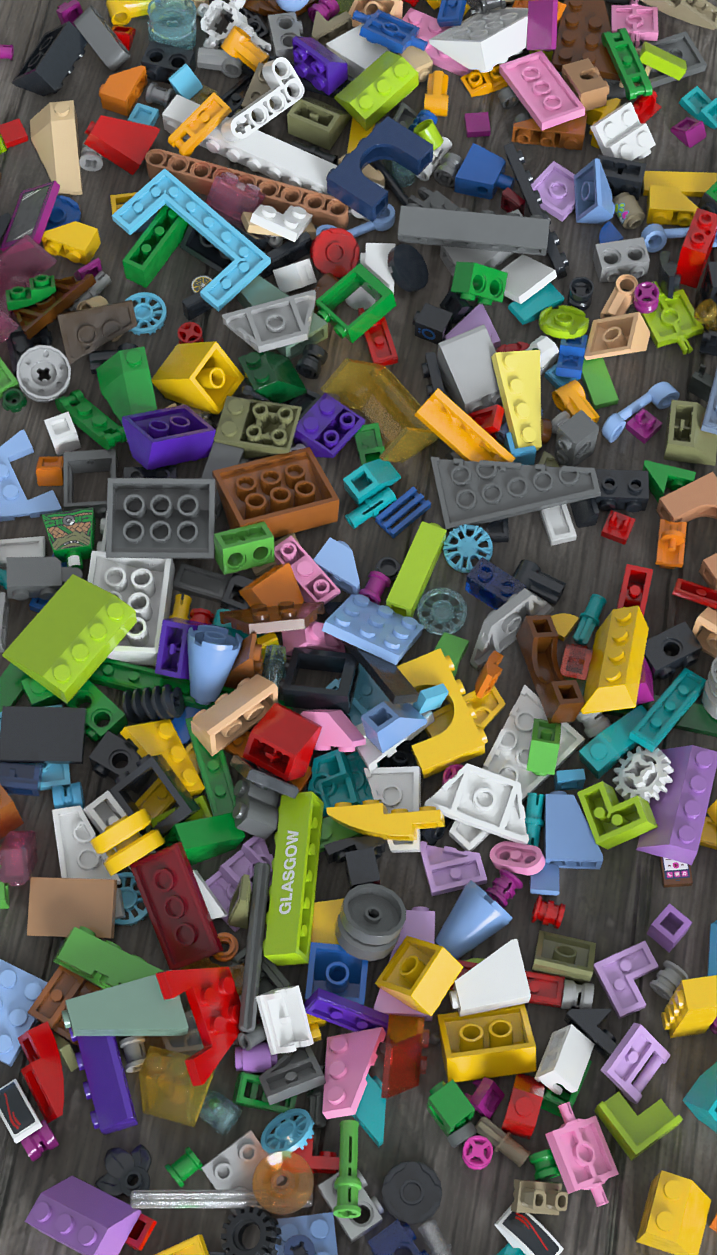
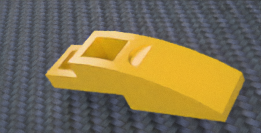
M365 800L362 802V805L339 802L335 803V807L326 808L327 814L331 819L357 833L385 840L414 841L417 840V829L445 827L443 813L440 809L436 810L434 806L420 807L419 811L408 812V809L402 808L393 809L391 814H388V809L383 803H379L378 800Z

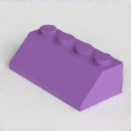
M689 745L661 750L671 761L669 765L674 769V772L669 774L673 782L665 784L668 791L666 793L660 791L658 793L660 798L658 801L654 797L650 798L649 805L658 828L640 835L636 850L692 865L698 852L717 768V752Z

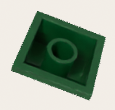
M254 351L238 357L246 385L252 386L253 391L274 403H283L307 393L289 357L270 351L261 353Z

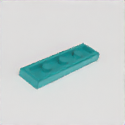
M684 668L632 729L629 739L653 752L700 696L707 680Z

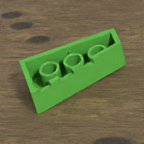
M80 926V928L74 927L70 930L53 961L102 989L155 975L163 971L147 963L144 959L121 950L122 948L117 944L95 937L96 934L92 930Z

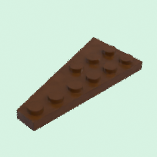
M565 0L564 4H566L560 21L552 65L557 71L562 72V65L589 58L593 66L598 68L602 78L620 81L607 48L603 46L601 40L603 32H611L604 0Z

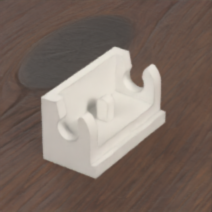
M299 985L276 988L256 996L271 1055L293 1052L298 1047L314 1044Z
M572 1024L553 1032L534 1079L538 1082L541 1081L558 1095H561L563 1089L556 1083L563 1085L571 1093L578 1091L595 1044Z

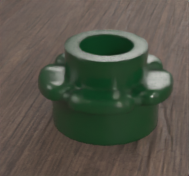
M12 388L3 394L2 406L6 411L11 410V412L16 413L26 406L27 398L23 396L24 394L19 389Z

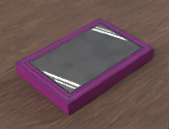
M56 181L21 191L0 248L5 254L40 244L60 189V185Z

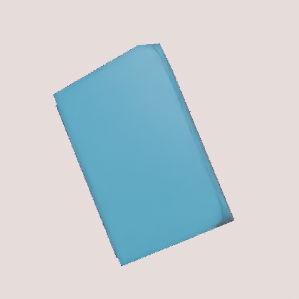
M186 63L168 79L176 94L189 100L203 88L199 79Z

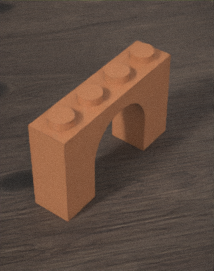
M711 472L661 497L656 509L659 516L670 522H689L698 517L717 519L716 475ZM717 553L704 559L699 570L708 586L714 590H717Z

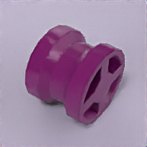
M652 282L638 284L634 291L633 304L635 309L644 314L655 311L659 303V288Z

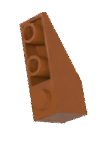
M585 112L584 116L545 130H541L533 118L514 123L512 142L582 150L587 112Z
M252 633L242 641V647L224 684L225 687L237 689L238 684L245 678L249 677L251 679L256 674L263 677L262 644L257 643V634Z

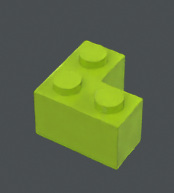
M603 781L577 792L596 844L607 850L658 828L649 802L638 795L619 803L614 788Z

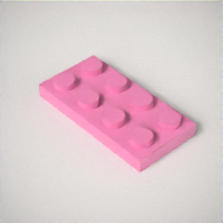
M413 8L408 10L402 20L420 28L417 37L428 42L425 51L433 60V65L461 77L474 70L466 68L429 43V39L453 26L440 27L436 18Z
M542 50L499 65V73L541 130L585 115V107Z

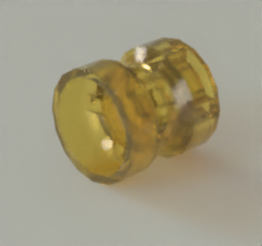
M712 299L704 300L694 312V318L699 323L705 324V328L708 331L712 329V331L717 332V303Z

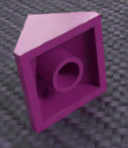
M558 0L528 1L527 50L554 52L556 50Z

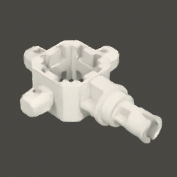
M214 0L210 5L206 3L199 5L197 12L203 17L200 21L201 29L210 35L209 38L205 39L203 47L218 49V44L220 42L223 43L233 26H237L244 30L251 37V41L263 51L264 49L271 51V44L259 38L257 33L254 32L253 27L248 25L247 17L239 12V9L243 8L246 0H229V4L222 0ZM226 12H229L233 15L232 19L234 21L233 23L230 22L227 26V33L223 32L220 35L215 32L217 28L214 26L221 21L222 17L220 16L222 13L226 14Z

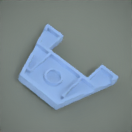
M24 429L0 446V522L15 520V517L30 516V518L40 517V514L63 512L53 490L27 500L11 467L10 462L34 453Z

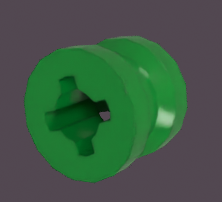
M551 1149L534 1153L528 1157L530 1164L534 1165L536 1171L534 1174L535 1181H544L561 1175Z

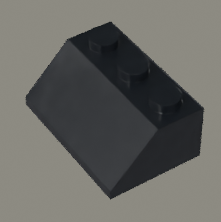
M70 21L46 32L11 83L43 97L50 93L56 94L63 87V79L74 70L73 64L85 54L84 48L88 43L87 40Z
M206 203L262 252L265 251L270 240L268 236L248 233L240 219L214 203ZM189 224L180 248L221 273L233 261Z

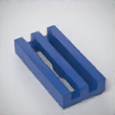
M413 486L375 517V522L394 539L430 509L431 502L429 500L426 501L421 493L418 494L417 489ZM418 503L421 505L393 529L391 528L395 522L404 517Z

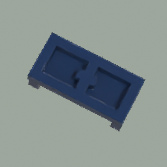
M0 762V784L7 794L40 796L43 765Z

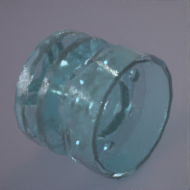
M152 0L148 5L147 11L149 43L150 41H155L192 51L197 39V9L192 0Z

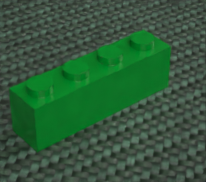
M166 204L123 259L126 279L145 288L149 286L183 240L189 226L183 218Z

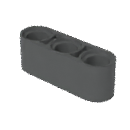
M91 5L74 21L77 29L111 71H117L131 57L124 44L99 12Z

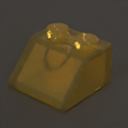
M150 1046L139 1073L143 1113L195 1127L216 1069H214L205 1084L193 1086L184 1061L190 1055Z

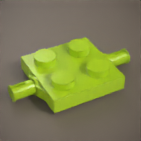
M654 281V284L659 288L658 307L652 313H640L650 331V336L656 348L678 343L684 355L689 354L693 348L687 339L702 334L704 327L683 289L675 291L673 299H670L661 291L658 282Z

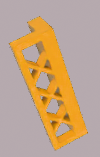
M437 389L414 414L465 461L513 462L516 459L440 389Z

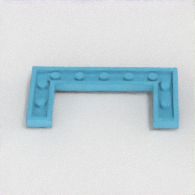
M165 168L112 215L113 221L131 235L166 204L233 261L200 291V296L218 312L271 264V259Z

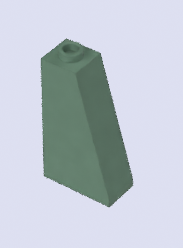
M259 275L237 294V300L244 309L289 297V295ZM313 312L308 340L276 349L281 355L289 357L291 360L301 354L307 344L316 345L328 338V323Z
M156 974L65 1000L66 1010L61 1011L65 1029L71 1028L73 1036H183L188 1033L189 1028L180 996L164 1000Z

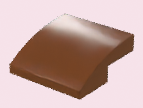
M60 965L29 1009L28 1014L41 1023L48 1021L52 1031L79 1048L78 1041L72 1042L69 1028L65 1029L61 1011L66 1010L65 1000L101 989Z

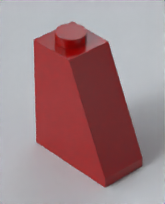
M100 115L97 122L91 121L84 132L88 135L84 144L131 175H134L160 129L155 126Z
M516 1074L501 1127L504 1132H510L512 1135L530 1140L544 1096L545 1085L541 1081L538 1082L534 1077L525 1074Z

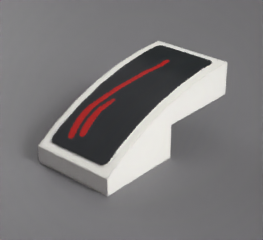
M16 1079L0 1088V1116L17 1144L43 1126Z
M510 1206L494 1224L513 1248H520L525 1255H559L563 1251V1247L530 1213L513 1212Z

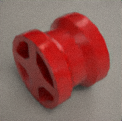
M187 322L179 327L177 332L179 344L204 342L202 328L198 324Z

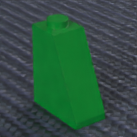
M233 812L174 824L164 839L165 843L158 847V851L182 842L189 863L192 866L236 849L245 838V831L235 827Z

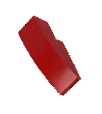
M46 1021L26 1031L18 1037V1040L30 1063L22 1068L21 1072L48 1124L63 1115L64 1077L57 1043L50 1025Z

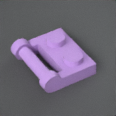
M633 1023L601 1068V1071L623 1092L622 1094L629 1101L637 1104L642 1098L641 1092L662 1063L665 1064L671 1055L641 1024ZM652 1055L651 1059L648 1061V1063L646 1064V1066L643 1068V1070L641 1071V1073L639 1074V1076L636 1078V1080L634 1081V1083L631 1084L632 1081L634 1080V1078L636 1077V1075L639 1073V1071L641 1070V1068L644 1066V1064H645L646 1061L648 1060V1058Z

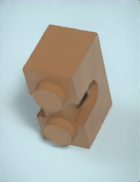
M589 58L562 65V78L583 104L585 111L606 106L609 85L606 80L602 79L598 68L593 66Z

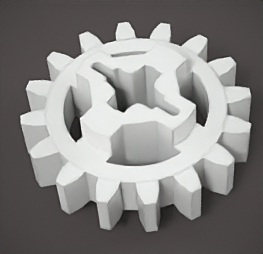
M638 746L635 754L628 751V758L626 760L619 759V762L622 764L621 768H614V772L618 775L613 778V782L617 785L615 790L625 800L638 795L649 803L652 797L658 801L660 799L658 793L660 791L665 793L668 791L665 784L673 782L669 774L673 773L674 769L669 765L671 763L669 758L659 748L651 752L648 749L644 751Z

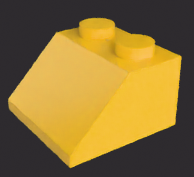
M406 936L375 984L411 1009L432 1016L451 985L456 981L463 966L444 947Z

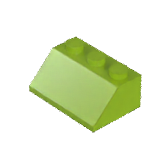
M386 51L335 96V99L367 131L419 85V75L402 56Z

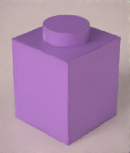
M669 903L651 924L647 934L666 951L670 952L687 933L692 922Z

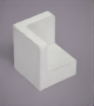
M310 259L273 270L278 288L284 293L317 282Z
M69 412L44 420L57 456L64 454L63 452H71L81 448Z

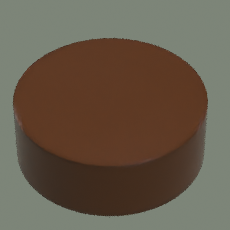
M541 418L542 444H546L552 434V423L549 419Z

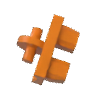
M660 519L656 565L667 569L682 568L687 522H670Z

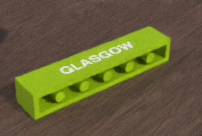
M312 791L300 792L295 799L281 795V803L278 807V831L275 833L274 838L276 844L275 858L272 860L273 876L272 884L269 887L270 904L269 911L266 914L267 931L266 939L263 941L264 956L276 966L309 963L324 802Z

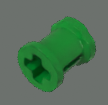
M189 1147L184 1149L185 1153L173 1164H166L164 1166L180 1188L185 1185L184 1181L197 1170L202 1171L201 1167L203 1164Z

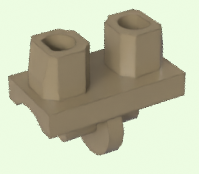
M514 1179V1202L511 1205V1211L559 1215V1211H566L568 1192L562 1191V1183Z

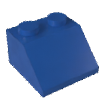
M311 942L305 1002L320 988L365 1005L368 960L358 959L348 954L338 944Z

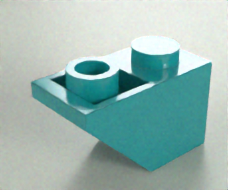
M384 457L365 463L343 479L344 489L359 507L364 504V500L367 498L371 499L386 487H390L401 479V476L389 460Z

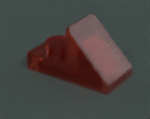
M566 642L560 668L562 676L586 680L593 648Z

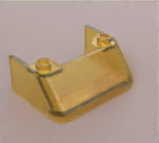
M345 358L321 387L323 392L337 394L340 397V403L347 408L361 410L372 424L379 423L380 433L387 441L384 445L385 451L380 455L382 461L403 463L439 438L414 415L421 408V405L386 367L380 364Z

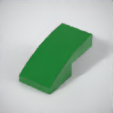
M379 423L363 425L354 435L360 466L386 457Z

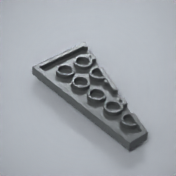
M431 457L447 532L453 531L454 528L456 529L464 524L475 526L601 496L595 468L573 466L548 467L544 464H535L533 466L514 462L486 460L475 462L457 458L446 460L440 459V457Z

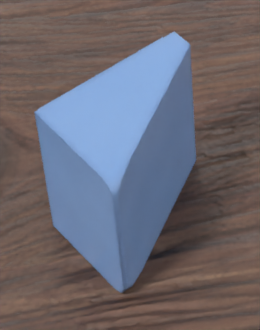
M545 864L540 872L530 875V893L559 895V866L556 864Z

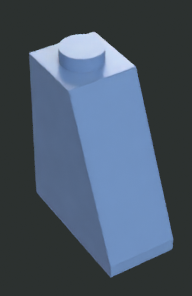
M553 791L550 794H545L543 803V856L545 864H556L559 868L600 870L603 863V854L595 842L592 831L575 796L567 795L564 791Z

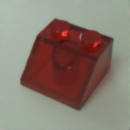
M389 1014L381 1098H390L419 1086L420 1074H426L427 1056H422V1047L428 1048L430 1030L424 1029L425 1017Z

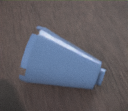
M198 625L195 631H193L192 627L189 628L187 644L190 695L195 699V702L209 705L218 699L242 647L243 638L238 633L233 637L228 635L229 629L213 625Z
M470 880L465 885L435 942L439 946L444 947L458 960L508 925L513 918L495 900L489 897L483 889Z

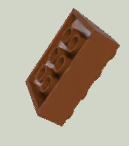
M310 447L212 471L230 529L265 522L274 538L338 522L339 498Z

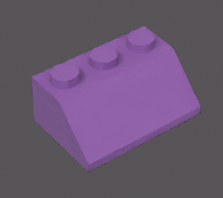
M70 1176L39 1195L25 1222L82 1255H118L142 1211L74 1176Z

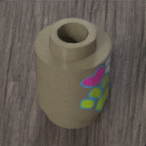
M628 192L617 195L612 202L615 205L614 212L625 229H636L641 226L645 214L635 197Z

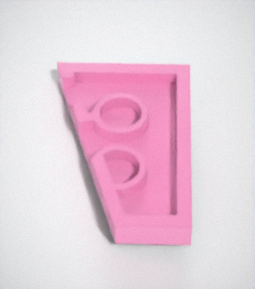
M383 1027L327 1037L326 1083L324 1084L322 1109L326 1119L356 1113L367 1085L366 1076L370 1066L375 1065L378 1057L376 1054L379 1043L384 1041L387 1034Z

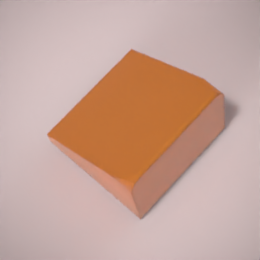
M63 456L39 457L36 467L38 486L63 485Z

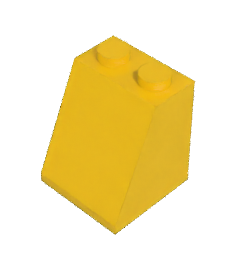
M213 341L177 344L151 380L166 399L219 415L224 407L226 397L234 394L245 377L219 344Z
M661 1170L651 1182L636 1242L674 1255H698L711 1199L692 1180Z

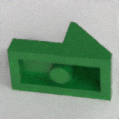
M648 460L644 461L642 471H648L649 490L658 503L659 499L663 497L665 488L675 491L693 482L696 475L694 471Z

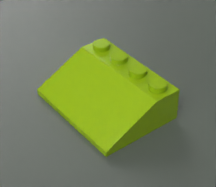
M72 574L5 650L2 656L67 704L137 623L136 611L114 594Z

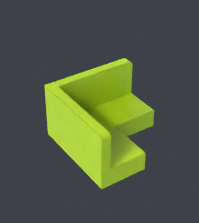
M619 1091L605 1102L599 1103L594 1110L631 1161L672 1131L683 1120L680 1114L675 1117L662 1099L637 1116Z

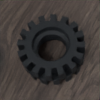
M245 1206V1209L238 1208L235 1210L237 1215L230 1214L227 1217L231 1222L230 1224L224 1223L222 1227L227 1229V1233H221V1239L226 1241V1243L222 1244L223 1250L228 1251L226 1255L277 1254L278 1250L274 1249L275 1244L281 1245V1239H278L277 1235L282 1233L281 1229L276 1227L279 1223L277 1219L272 1218V1214L256 1207ZM255 1224L260 1229V1239L254 1248L247 1249L242 1243V1236L249 1225Z

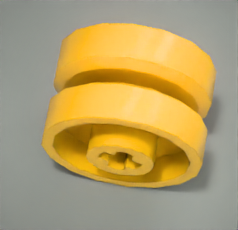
M145 808L129 817L127 815L106 827L104 829L105 832L89 841L97 854H103L115 847L117 852L106 858L103 863L110 876L165 843L158 830H151L142 837L139 835L138 832L149 826L152 821Z

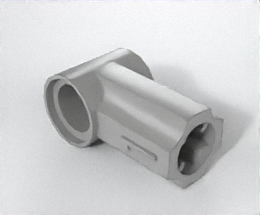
M199 47L198 68L219 70L230 78H237L241 75L243 62L239 58L232 57L224 50Z

